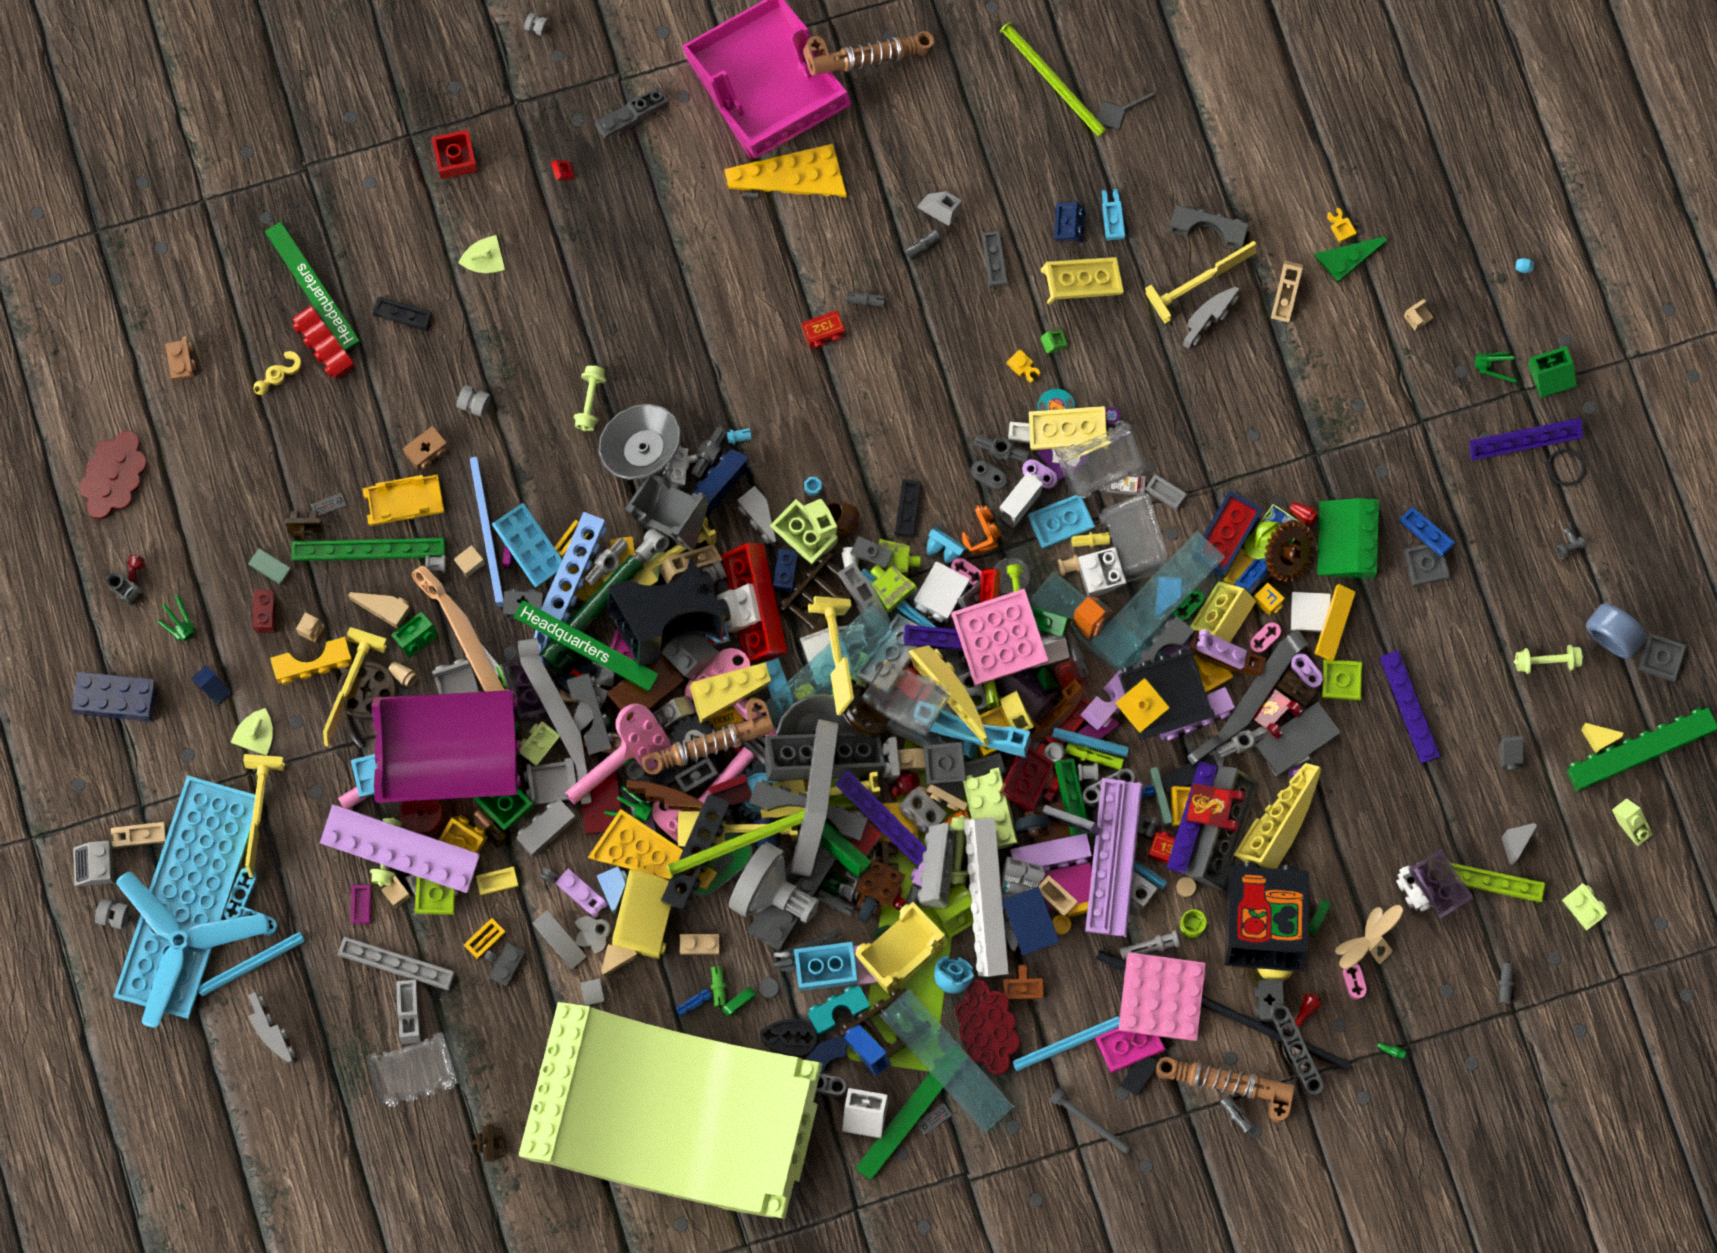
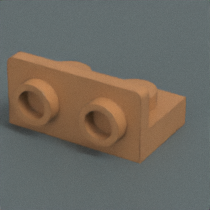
M184 336L181 341L165 343L172 381L195 377L194 370H197L195 359L191 358V353L194 352L192 342L188 341L187 337Z

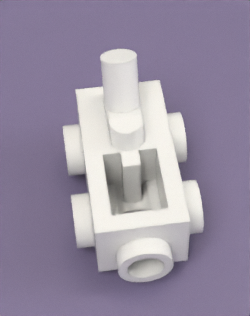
M681 445L679 446L674 459L665 467L663 476L668 479L667 483L670 486L679 490L685 485L686 470L689 468V463L698 461L697 455L688 456V449L682 448Z
M1410 865L1400 869V873L1397 874L1399 879L1396 882L1401 891H1406L1408 897L1405 899L1409 907H1414L1415 910L1420 909L1421 912L1432 907L1430 903L1433 902L1432 897L1435 895L1430 886H1425L1423 880L1426 878L1422 870H1417L1415 866L1410 867ZM1409 877H1413L1415 879V882L1413 884H1409L1407 882V879Z

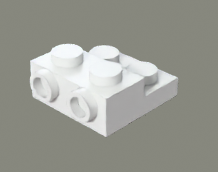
M746 584L736 590H728L717 595V600L723 598L730 610L731 619L726 621L728 632L736 633L761 621L753 584Z

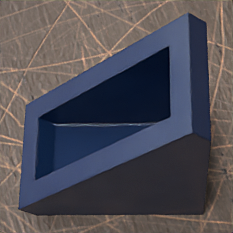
M206 666L191 678L217 706L231 694L222 681Z

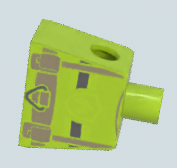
M879 539V545L893 551V555L884 571L894 567L907 577L908 567L920 568L921 556H909L910 546Z
M876 565L870 571L876 578L872 586L889 613L916 590V585L894 567L884 571L879 565Z

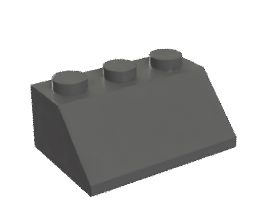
M698 633L686 634L675 638L667 644L662 652L685 677L695 680L719 653L702 634Z

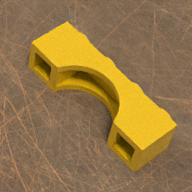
M345 637L326 642L323 654L312 662H300L294 659L290 653L270 658L278 684L282 683V685L290 684L294 679L298 678L308 679L315 673L325 674L333 668L343 669L353 663Z

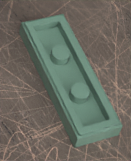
M1158 767L1150 769L1149 776L1155 791L1163 826L1169 827L1173 821Z

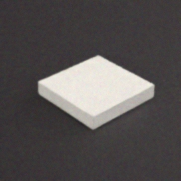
M1292 592L1291 631L1298 629V631L1322 632L1330 606V594Z

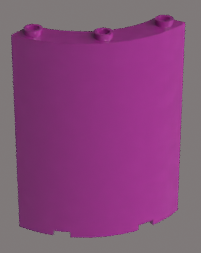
M513 690L373 698L374 731H378L376 743H374L375 761L377 764V769H375L374 773L375 803L516 795L517 787H520V775L517 776V752H520V740H516L515 709H518V699L514 697Z

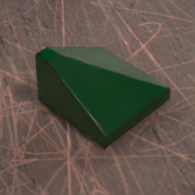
M1042 667L1036 676L1045 690L1060 689L1052 673L1045 667Z
M831 871L819 890L823 889L828 893L839 894L840 884H846L848 880Z

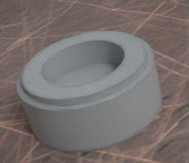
M1052 742L1045 748V757L1052 762H1056L1064 757L1065 749L1060 743Z

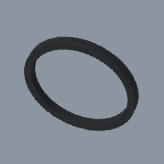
M1557 450L1547 461V473L1550 479L1558 485L1572 486L1578 483L1584 475V461L1573 450ZM1562 452L1575 455L1582 465L1580 477L1570 483L1556 480L1550 472L1551 459Z

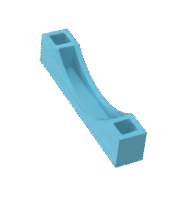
M918 702L913 716L914 727L985 746L960 717L938 706ZM983 724L989 742L987 747L1026 757L1031 742L1030 731L1015 727Z

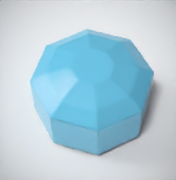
M1526 258L1518 259L1515 269L1521 273H1530L1534 269V262Z
M809 477L804 482V491L809 496H817L822 491V481L817 477Z

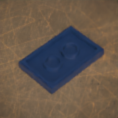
M1039 886L1002 900L1022 955L1060 942Z

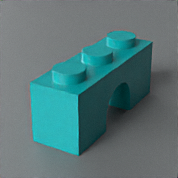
M852 985L844 990L845 993L842 995H833L827 999V1003L823 1005L816 1004L809 1009L808 1017L819 1037L836 1028L832 1017L837 1009L845 1008L849 1010L853 1018L871 1009L859 985L856 987Z

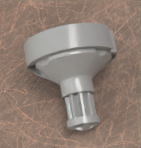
M766 842L758 848L741 874L731 895L729 908L747 918L749 914L754 915L775 905L782 910L786 909L800 917L801 921L807 923L817 913L820 900L799 891L795 885L787 881L784 861L785 852Z

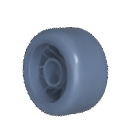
M1608 603L1601 604L1586 623V629L1595 641L1611 653L1625 659L1632 658L1647 637L1644 628L1633 617L1620 608Z

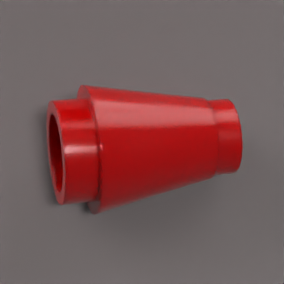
M1295 501L1289 508V512L1302 523L1310 526L1315 523L1319 515L1316 509Z

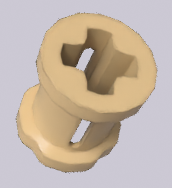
M1073 555V558L1057 560L1061 576H1065V573L1073 571L1080 572L1077 555Z

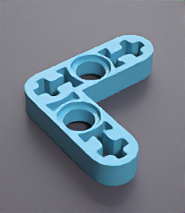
M243 868L239 872L223 912L226 919L245 917L250 914H261L246 908L257 881L255 871L253 878L247 880L246 885L249 886V889L239 885L240 882L244 885L246 879L243 875H248L247 869ZM240 889L246 892V896L242 900L235 898V893ZM232 900L238 904H242L241 907L237 905L235 908L237 915H233L232 917H230L228 911L233 910L235 906L234 903H231ZM267 916L273 929H269V932L264 933V935L271 936L277 932L278 924L273 918Z

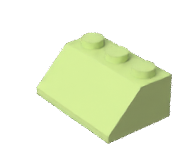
M797 499L770 525L777 534L811 564L820 560L824 554L826 555L838 543V536L835 534L819 541L803 505Z

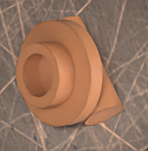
M479 809L474 814L475 825L484 830H487L494 822L493 818L486 811Z

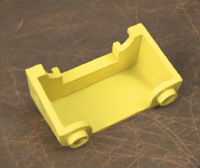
M630 869L613 935V946L635 950L639 955L656 959L660 958V954L664 955L666 943H663V937L671 907L663 904L661 899L670 880L640 870Z
M914 902L910 905L906 904L900 910V919L872 944L862 943L856 949L855 956L888 995L903 986L941 952L947 944L945 935Z

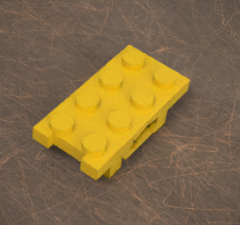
M423 475L375 483L376 486L363 488L364 499H368L371 515H367L369 526L445 513L438 475L423 477Z

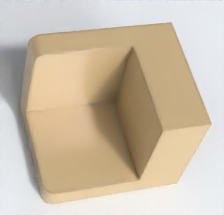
M1422 299L1406 310L1404 315L1415 331L1433 319V316L1425 307V299Z
M472 545L454 558V561L461 568L466 578L485 565L483 558Z
M394 876L392 878L394 881H392L391 885L384 887L382 892L396 909L411 897L397 877Z

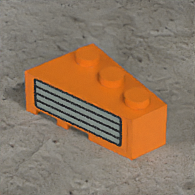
M1088 596L1075 610L1072 625L1088 639L1092 636L1097 637L1103 630L1102 626L1114 612L1099 598Z

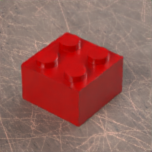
M468 130L431 137L441 180L478 172Z

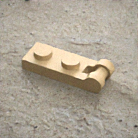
M158 822L111 828V835H113L112 848L119 849L130 846L164 843L166 841L165 823ZM122 834H126V840H121Z

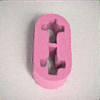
M957 558L952 562L951 569L969 578V586L973 587L979 582L977 580L972 582V577L969 573L973 576L978 574V579L981 580L982 571L965 559ZM963 564V569L966 572H964L961 569L959 571H956L955 565Z
M1273 622L1266 624L1250 641V650L1254 654L1265 652L1280 636L1281 629L1279 625ZM1268 628L1271 629V630H1272L1273 628L1276 629V631H1275V634H1276V635L1271 634V635L1267 638L1266 635H1267L1268 632H1269ZM1263 639L1262 649L1260 647L1256 649L1254 647L1255 641L1258 643Z
M1356 964L1352 967V969L1357 970L1354 974L1355 979L1352 978L1350 973L1347 974L1349 968H1343V977L1349 996L1358 1000L1363 998L1367 989L1361 968ZM1354 982L1357 983L1358 988H1362L1360 995L1352 991L1355 988Z

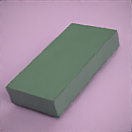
M260 548L248 563L249 566L279 585L282 584L291 571V568Z

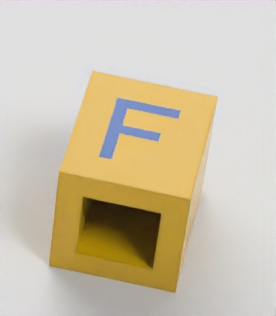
M1269 583L1254 596L1255 603L1269 616L1273 612L1277 614L1284 606L1282 604L1284 597Z

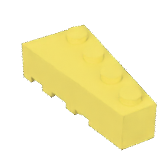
M766 662L692 682L690 691L700 724L769 686L771 678Z

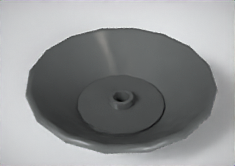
M650 403L633 405L619 412L606 424L599 438L598 454L603 466L616 477L627 480L648 478L662 471L674 459L681 443V428L676 416L665 407Z
M817 694L806 696L792 704L781 717L776 735L813 734L819 719L838 723L837 733H855L857 731L847 722L843 713L837 715L834 696Z

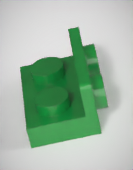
M419 612L391 634V636L405 654L411 658L439 636V633L426 616Z

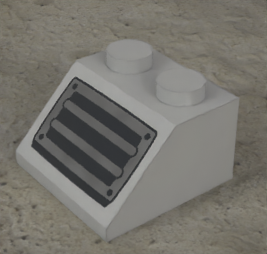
M109 841L89 842L73 848L75 887L114 883L113 848Z

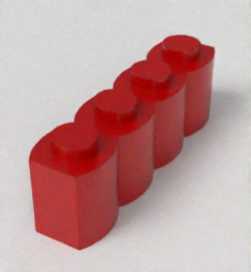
M311 306L292 318L294 322L292 327L297 334L302 333L305 337L302 339L308 348L312 347L315 353L313 355L319 363L323 362L326 365L324 370L330 378L333 376L338 380L355 368L352 360Z

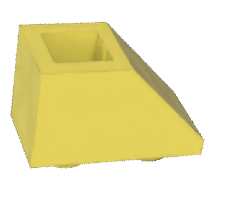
M1017 691L999 699L1011 727L1026 731L1034 727V723Z

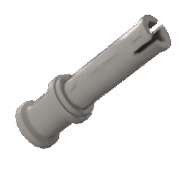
M1174 930L1170 934L1156 935L1155 939L1119 948L1122 960L1127 959L1128 952L1146 954L1157 950L1164 952V949L1176 946L1179 948L1180 944L1177 933ZM1147 947V948H1144V949H1141V950H1137V951L1131 952L1132 950H1136V949H1139V948Z

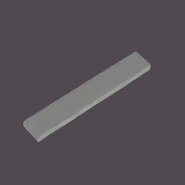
M345 936L337 954L340 957L412 980L416 979V981L447 991L450 990L455 971Z

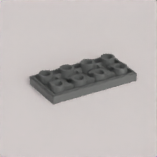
M1319 702L1306 709L1299 717H1295L1281 726L1280 731L1283 735L1279 739L1270 734L1256 744V748L1276 775L1279 776L1340 735L1341 732Z

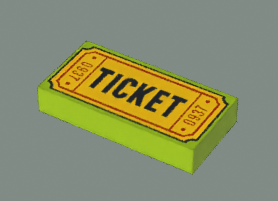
M734 707L727 708L716 716L707 719L717 731L722 730L723 726L727 728V725L732 723L737 725L745 722L744 717Z

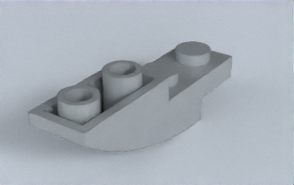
M1234 287L1217 294L1193 314L1187 325L1191 328V331L1184 339L1183 345L1190 349L1192 345L1196 346L1201 339L1200 333L1203 330L1206 331L1212 321L1217 324L1220 319L1224 320L1229 312L1227 309L1230 304L1234 306L1239 298L1237 295L1239 288Z
M853 562L837 574L857 603L856 607L876 638H879L888 628L891 621L868 578L863 576L855 562Z
M256 992L249 994L248 996L255 1013L248 1017L257 1034L277 1056L289 1064H294L293 1058L296 1056L292 1046H287L285 1040L288 1039L285 1029H280L278 1025L271 1027L274 1023L270 1014H266L263 1007H266V1003L262 995L258 996Z

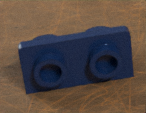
M1077 201L1056 203L1054 239L1056 241L1075 240L1078 243H1082V236L1085 233L1083 220L1086 212L1084 207Z

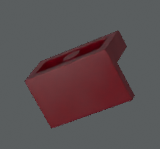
M745 774L708 787L711 795L730 802L731 806L749 800L752 796Z

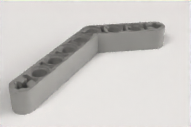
M821 719L817 722L805 814L791 863L790 873L810 877L827 816L838 723Z

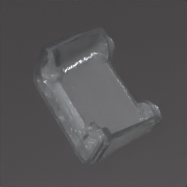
M1147 492L1101 510V514H1099L1101 524H1105L1109 529L1126 582L1167 571L1169 565L1168 555Z

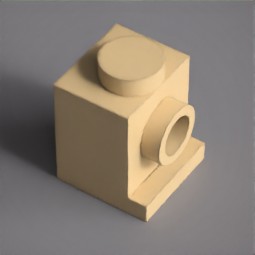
M304 613L296 630L300 636L316 643L325 626L320 623L318 618Z

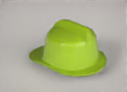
M1265 521L1249 535L1244 545L1248 556L1253 559L1266 558L1264 553L1267 552L1265 546L1269 545L1267 540L1272 538L1271 533L1276 532L1275 528L1277 526L1280 527L1279 523Z

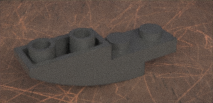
M657 86L628 101L626 106L596 120L595 126L604 139L617 132L621 134L654 114L668 103L669 100L660 87Z

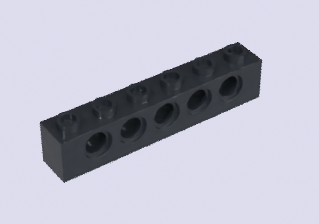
M708 793L679 860L693 855L696 849L703 851L717 845L714 843L717 836L721 837L725 827L722 826L724 820H728L732 813L730 802ZM711 814L719 815V819L716 822L708 820ZM705 831L711 833V837L708 840L701 839V834ZM709 862L695 866V873L692 876L685 875V871L673 875V878H670L661 902L682 912L686 908L689 909L693 901L691 895L694 890H698L701 883L699 877L702 872L705 873ZM680 885L687 886V891L683 894L677 892V888Z

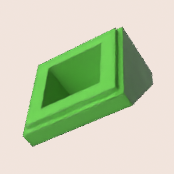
M1062 330L1047 331L1041 336V341L1047 354L1068 347Z

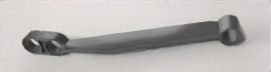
M1298 629L1278 644L1264 665L1261 676L1258 675L1220 733L1187 757L1192 765L1197 764L1224 742L1248 726L1292 658L1309 646V643Z

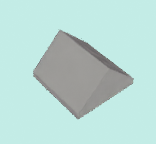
M1532 823L1508 829L1501 837L1508 862L1512 866L1522 853L1537 826L1536 824Z

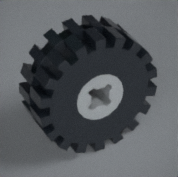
M688 716L685 720L681 719L679 724H675L673 727L674 730L673 732L671 731L670 744L673 745L676 742H680L683 745V740L687 742L691 739L693 740V736L698 738L702 737L703 733L707 735L713 733V730L715 732L717 730L710 721L700 724L698 716L693 718ZM708 754L707 758L712 760L714 758V754ZM689 757L687 765H695L706 758L700 757L695 762Z

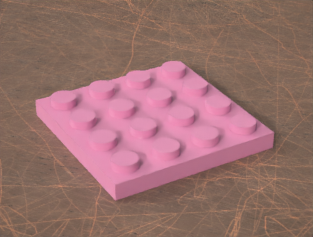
M1025 589L951 612L975 686L1048 663Z
M1128 952L1118 1031L1197 1041L1206 963Z

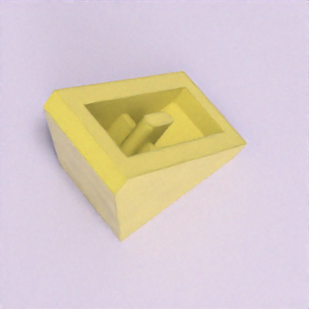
M1585 723L1582 727V732L1595 753L1604 750L1623 737L1622 732Z

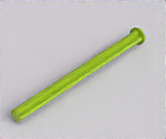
M1008 22L1004 25L1000 33H1004L1090 129L1097 136H1101L1106 131L1102 124L1012 27V23Z
M805 810L669 865L666 863L671 878L675 874L801 824Z

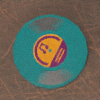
M1058 388L1044 392L1039 398L1037 405L1038 411L1075 409L1072 396L1065 390Z

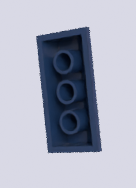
M732 449L728 453L725 452L719 459L720 463L708 471V477L704 481H699L695 486L694 493L698 494L700 492L708 498L709 505L705 515L706 518L748 471L749 458L746 455Z

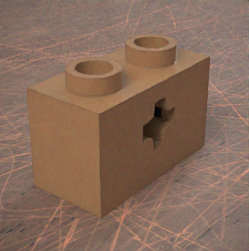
M432 426L402 449L406 457L419 471L421 468H427L436 457L440 458L447 452L448 446ZM424 448H427V449H430V451L427 452V451H424L423 449H424Z

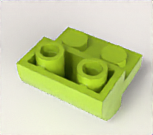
M962 883L949 889L947 909L931 908L948 938L953 937L974 923L971 911V894Z

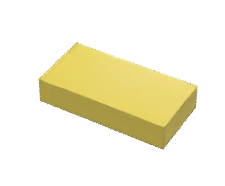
M514 866L476 876L481 896L519 887Z

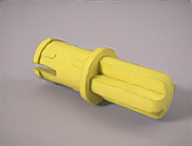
M1089 532V535L1073 536L1071 543L1073 547L1090 545L1091 548L1095 545H1109L1110 535L1109 532L1099 534Z

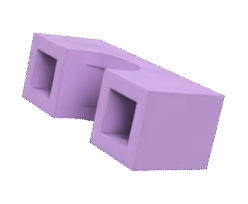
M1121 670L1103 688L1109 694L1111 702H1104L1096 696L1080 715L1096 730L1101 726L1106 727L1112 721L1110 716L1113 712L1117 715L1120 711L1115 702L1124 696L1118 677L1122 673Z

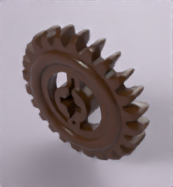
M1297 520L1283 522L1280 527L1277 526L1275 528L1276 532L1271 533L1272 538H1268L1267 542L1269 545L1265 546L1267 552L1264 553V556L1267 557L1265 564H1267V571H1270V575L1281 582H1293V579L1299 580L1297 574L1304 576L1302 569L1309 571L1305 564H1313L1308 558L1316 556L1310 552V550L1316 549L1315 546L1310 545V543L1316 540L1309 538L1314 533L1309 531L1310 527L1306 526L1305 523ZM1294 538L1297 544L1290 543L1288 539ZM1280 556L1284 559H1287L1289 561V564H1283V562L1280 559Z

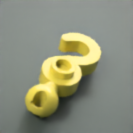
M285 352V358L293 359L295 361L292 367L279 365L269 367L266 370V379L264 381L259 380L254 384L255 393L264 395L267 393L269 385L276 386L282 384L285 380V374L294 375L301 368L299 356L295 352Z

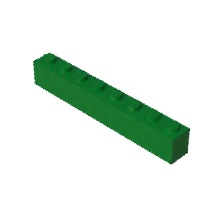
M1700 707L1691 712L1692 715L1688 717L1684 715L1674 719V723L1669 725L1667 722L1657 726V730L1653 732L1647 730L1639 734L1640 737L1635 740L1632 737L1622 742L1623 745L1616 747L1612 745L1604 750L1605 753L1600 755L1594 753L1588 756V760L1582 763L1580 760L1571 763L1566 773L1576 793L1717 731V724L1709 708L1702 710Z

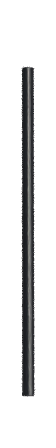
M1099 950L1096 956L1097 960L1125 972V961ZM1202 996V1007L1283 1042L1276 1028ZM1304 1041L1310 1055L1343 1070H1349L1352 1062ZM1295 1044L1293 1046L1296 1049H1302L1300 1044Z

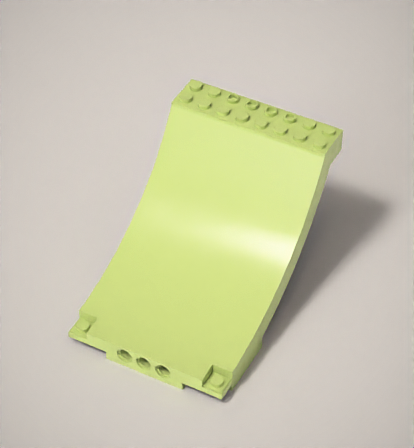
M558 1002L519 1156L533 1162L551 1164L612 1182L717 1206L725 1210L785 1219L794 1181L799 1182L817 1110L818 1104L813 1101L822 1063L692 1036L621 1017L589 1006Z

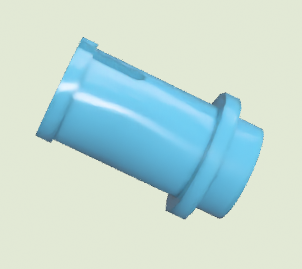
M750 429L730 430V432H727L728 443L734 445L735 442L751 440Z

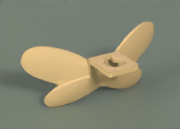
M1395 905L1384 914L1380 907L1373 909L1367 920L1365 937L1348 940L1336 947L1335 953L1343 955L1339 962L1340 967L1350 968L1355 966L1368 951L1377 963L1381 964L1392 953V949L1382 936L1397 924L1403 914V908L1400 905ZM1378 946L1385 947V952L1382 956L1377 955Z

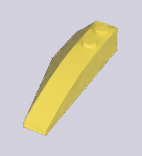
M929 645L910 650L909 655L914 668L987 747L989 742L980 716L965 687L955 675L953 666L949 662L945 663L942 660L943 656L937 649L933 650Z
M1305 763L1289 781L1290 786L1280 791L1277 795L1279 798L1272 806L1269 804L1266 807V813L1260 820L1257 818L1253 822L1234 853L1235 857L1243 862L1256 863L1260 868H1278L1292 845L1309 809L1321 771L1319 766Z

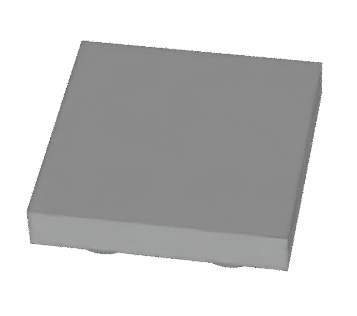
M889 737L882 747L885 762L882 778H886L887 784H894L900 776L896 737Z

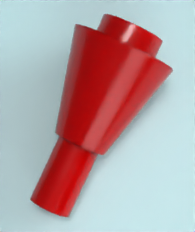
M1312 993L1309 996L1305 994L1299 1011L1300 1014L1294 1021L1299 1028L1306 1017L1308 1018L1322 1005L1319 1003L1320 998Z

